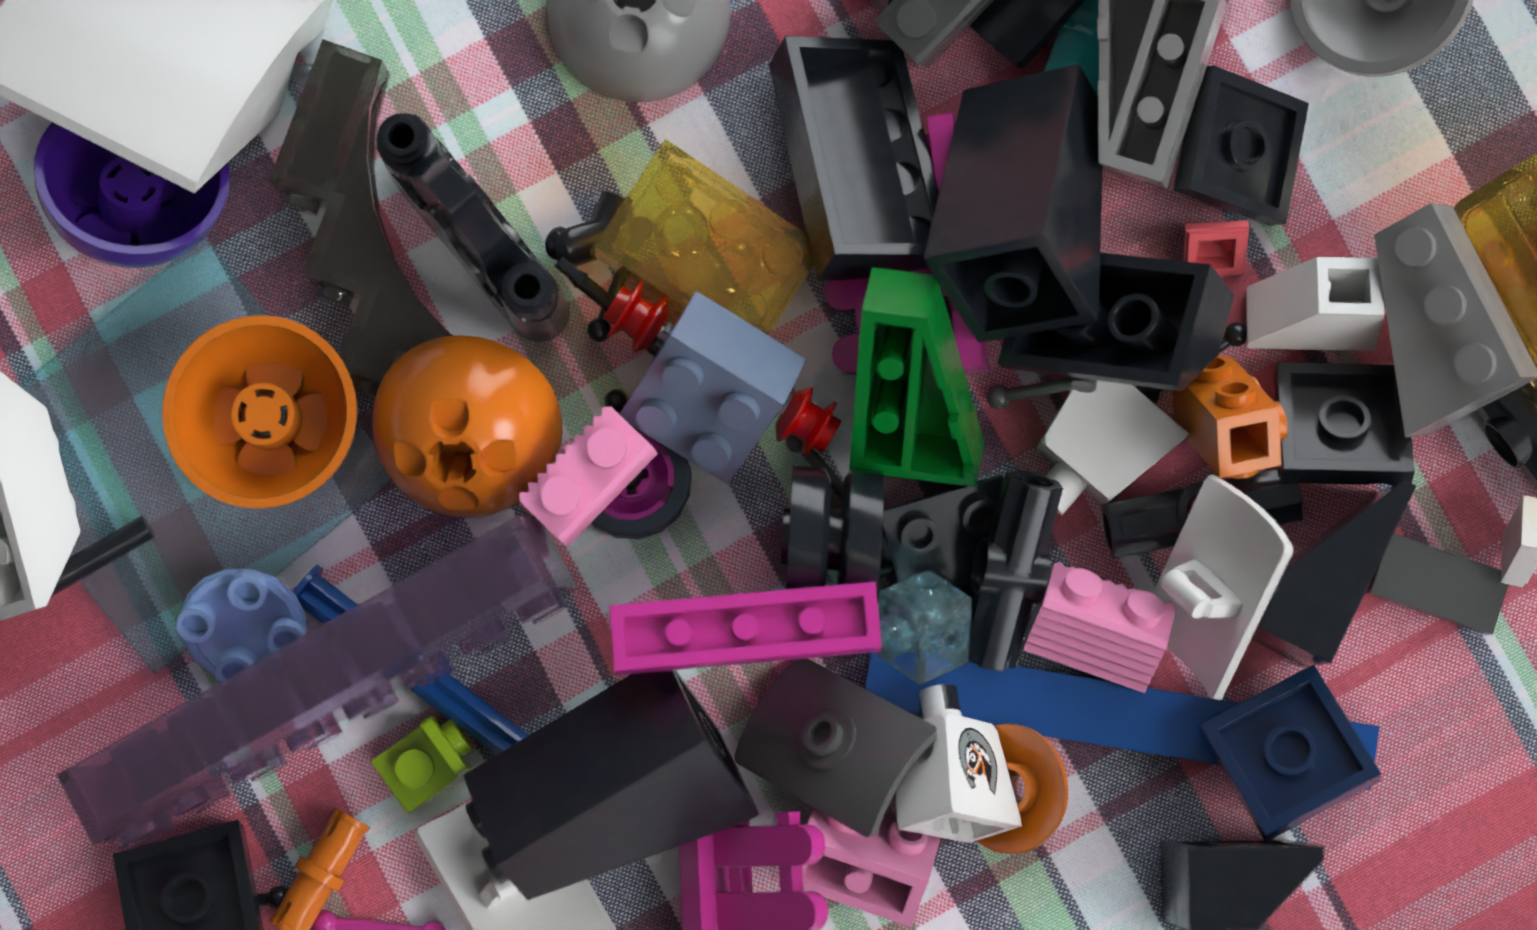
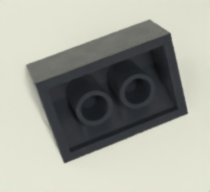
M1100 253L1099 313L1097 322L1004 338L997 363L1002 368L1182 391L1218 356L1234 295L1211 264Z
M1265 840L1160 842L1162 919L1179 926V930H1258L1324 861V846L1290 840H1269L1268 842H1265Z

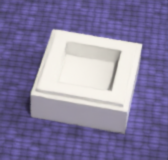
M1526 495L1522 496L1503 532L1501 583L1522 588L1524 584L1528 583L1537 567V498Z

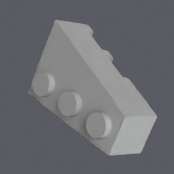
M1098 0L1099 164L1108 172L1168 189L1227 4L1225 0Z
M1430 203L1374 234L1405 438L1427 436L1537 379V368L1453 206Z

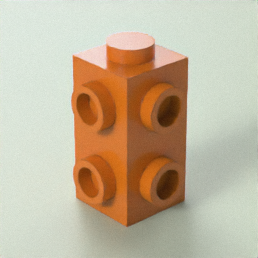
M1218 355L1182 391L1172 390L1174 421L1189 433L1185 439L1219 478H1249L1257 474L1259 470L1282 465L1280 440L1286 439L1288 434L1284 409L1278 401L1274 402L1260 387L1256 377L1250 376L1232 356Z

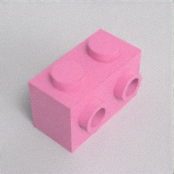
M813 808L808 824L816 826L822 832L825 840V850L822 858L817 863L802 865L803 890L818 892L825 898L911 927L928 885L941 838L899 830L897 815L886 811L877 834L872 837H864Z

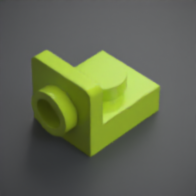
M428 716L419 723V727L371 761L408 814L415 811L473 769L465 757L473 751V748L452 719L442 725L437 716Z

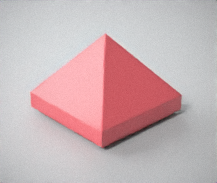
M1248 220L1184 224L1181 261L1211 264L1219 276L1244 275L1249 236Z

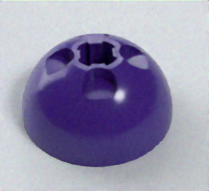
M53 122L43 133L34 158V180L37 196L45 216L55 231L69 245L85 256L116 267L145 268L157 266L172 261L192 250L209 234L223 211L229 191L230 173L228 163L199 190L192 193Z

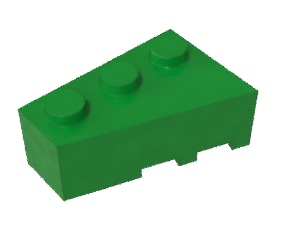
M872 267L861 313L849 471L851 469L883 471L886 476L977 488L985 442L939 281L935 275Z

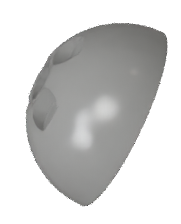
M547 0L546 4L549 35L558 57L568 71L591 90L603 96L627 102H651L665 99L694 85L711 69L721 54L731 23V0H621V9L618 7V0Z

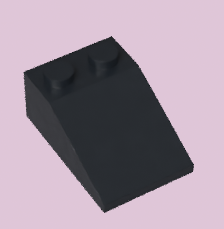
M1404 480L1375 493L1292 556L1251 640L1305 667L1313 664L1315 666L1331 664L1416 486Z

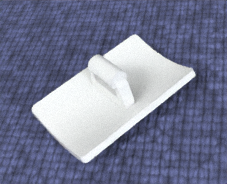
M1213 474L1208 475L1204 480L1153 594L1157 597L1159 596L1164 603L1172 601L1176 606L1167 648L1192 670L1211 699L1221 700L1292 556L1293 546L1275 520L1258 504L1237 488Z
M467 803L421 826L415 831L414 836L467 930H617L588 879L528 901L510 880L500 884L491 873L483 858L482 849L489 846L487 838L484 839L472 824L465 809Z

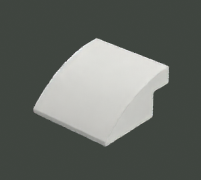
M5 0L0 7V96L195 193L278 116L297 53L324 30L333 0Z

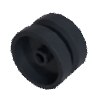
M793 466L790 507H784L780 567H787L786 590L826 586L827 570L838 571L837 585L876 582L878 600L883 528L884 472L851 469L843 481L841 509H830L831 477L826 468Z

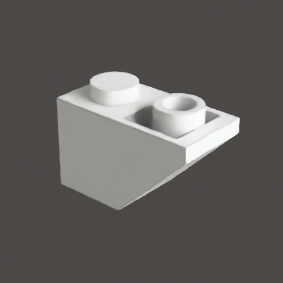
M1316 257L1246 287V349L1375 351L1384 318V296L1378 258Z

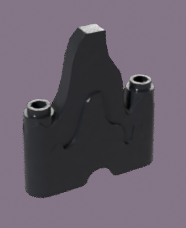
M399 113L386 118L380 125L377 133L376 149L397 189L456 257L517 333L524 339L533 342L550 341L559 336L568 324L570 306L560 285L547 268L531 252L471 175L466 173L420 117L415 114ZM538 289H540L536 297L530 300H526Z

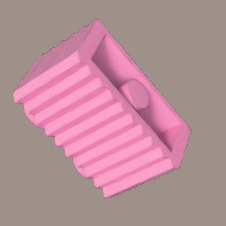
M602 407V416H593V426H584V435H574L575 445H565V454H556V464H547V473H538V483H529V492H519L520 503L567 546L594 521L657 455L654 447L612 407Z
M1058 562L1053 565L1045 595L1042 601L1036 605L1031 616L1023 650L1146 693L1152 676H1154L1160 659H1162L1164 651L1168 646L1176 606L1172 601L1164 603L1159 596L1157 597L1151 592L1136 590L1135 588L1127 590L1123 584L1114 585L1110 579L1102 581L1098 575L1089 570L1075 569L1074 566L1066 568L1062 562Z

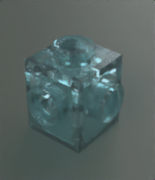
M930 570L914 574L904 581L879 591V623L882 650L877 652V656L918 685L968 663L972 598Z

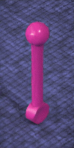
M326 909L321 910L312 926L314 930H446L444 925L438 921H429L424 926L341 918L336 917L333 912Z

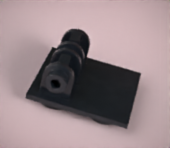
M1002 474L978 481L977 488L959 486L883 509L882 534L889 547L910 626L970 609L974 596L971 587L973 559L981 538L984 536L989 537L996 504L999 500L1004 480Z

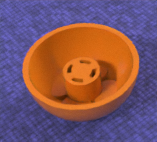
M266 315L245 316L229 320L208 330L197 338L181 355L170 374L164 392L162 404L163 430L170 453L184 475L200 490L217 500L238 507L275 508L294 503L314 493L340 468L349 452L356 431L357 398L352 379L345 364L335 349L319 334L300 323L282 317ZM287 407V410H285V426L280 424L283 417L282 408ZM255 431H258V432H261V433H268V432H270V435H261V434H258V433H257V435H256V437H255V436H254V432H255Z
M456 335L435 338L423 342L404 353L393 363L383 377L372 411L374 445L378 458L392 482L418 505L435 513L456 518L491 516L519 504V492H529V483H538V473H547V464L555 463L556 454H559L562 442L561 410L555 393L544 375L519 352L499 342L476 336Z

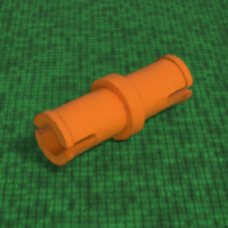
M334 807L331 817L308 857L300 856L294 868L299 870L274 916L272 915L269 919V922L282 930H310L333 890L337 892L341 890L345 880L340 877L365 833H368L371 827Z

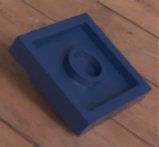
M1314 664L1200 724V733L1265 842L1381 781L1382 774Z

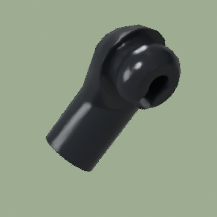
M602 191L590 221L568 228L559 226L553 228L548 233L545 240L547 255L557 261L563 257L575 267L606 257L614 247L631 202L616 194Z

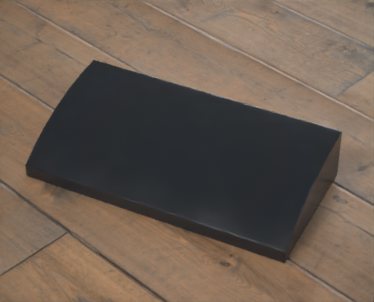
M785 36L769 63V69L817 281L870 278L872 267L906 272L928 268L929 266L923 258L939 191L904 51L893 40Z

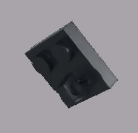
M1215 65L1207 66L1184 136L1173 191L1269 226L1286 224L1309 103Z
M1277 362L1274 373L1275 401L1282 405L1288 425L1286 439L1280 440L1282 465L1279 467L1281 483L1352 485L1379 483L1395 485L1404 480L1412 483L1415 473L1412 437L1405 438L1394 365Z
M239 820L113 854L126 930H264L245 828Z

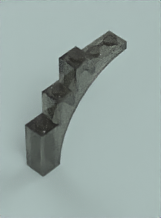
M322 39L269 181L279 193L284 194L281 203L292 209L312 216L318 215L320 207L326 209L302 274L312 284L317 285L314 295L347 308H350L353 298L359 300L339 356L350 374L355 391L375 398L386 372L404 353L423 342L453 335L440 324L418 299L396 261L381 218L375 175L378 118L390 73L383 60Z

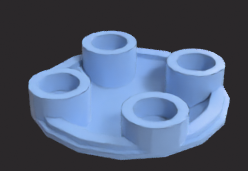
M227 568L204 577L187 593L176 622L177 632L191 658L208 673L214 675L222 687L232 691H241L249 687L251 683H261L282 675L299 659L307 639L306 614L296 594L278 578L255 569Z

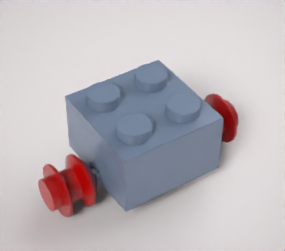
M641 281L634 292L624 286L621 287L603 317L604 320L613 325L607 337L610 338L621 330L633 337V353L650 347L656 336L658 340L655 346L659 347V350L644 371L619 414L631 426L726 484H729L779 412L780 415L775 423L776 440L778 442H781L790 435L795 436L802 441L801 456L803 457L809 453L812 447L821 453L826 449L842 421L833 415L838 403L834 401L824 408L812 402L813 387L811 386L794 392L787 402L789 393L807 360L805 357L698 291L694 293L675 325L668 322L666 326H663L669 316L667 297L660 299L654 304L642 298L643 283Z

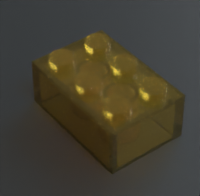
M666 139L656 149L588 252L636 285L641 281L643 289L660 300L667 297L669 307L682 314L694 293L698 291L769 335L814 266L807 234Z

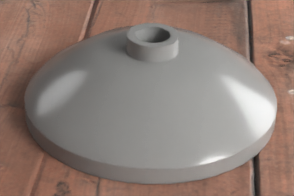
M1289 0L1294 23L1309 48L1333 67L1350 74L1366 77H1383L1403 73L1433 58L1456 36L1463 26L1474 1L1398 0L1388 3V0Z

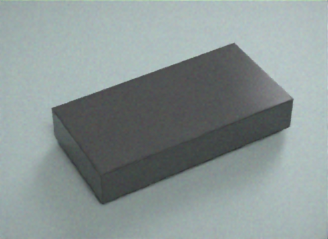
M1393 534L1366 594L1485 635H1493L1509 584L1501 583V570Z

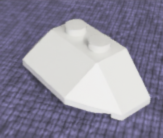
M0 371V620H5L47 606L81 531L76 516L75 501L69 491L59 454L58 438L53 431L47 407Z

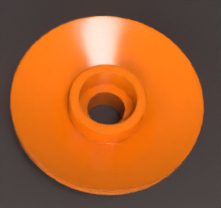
M1019 724L994 725L998 731L1022 827L980 839L977 842L999 853L1017 854L1028 852L1044 844L1056 832L1062 822L1068 802L1066 770L1057 750L1039 732ZM1019 777L1022 778L1025 788L1023 799L1016 792V782Z

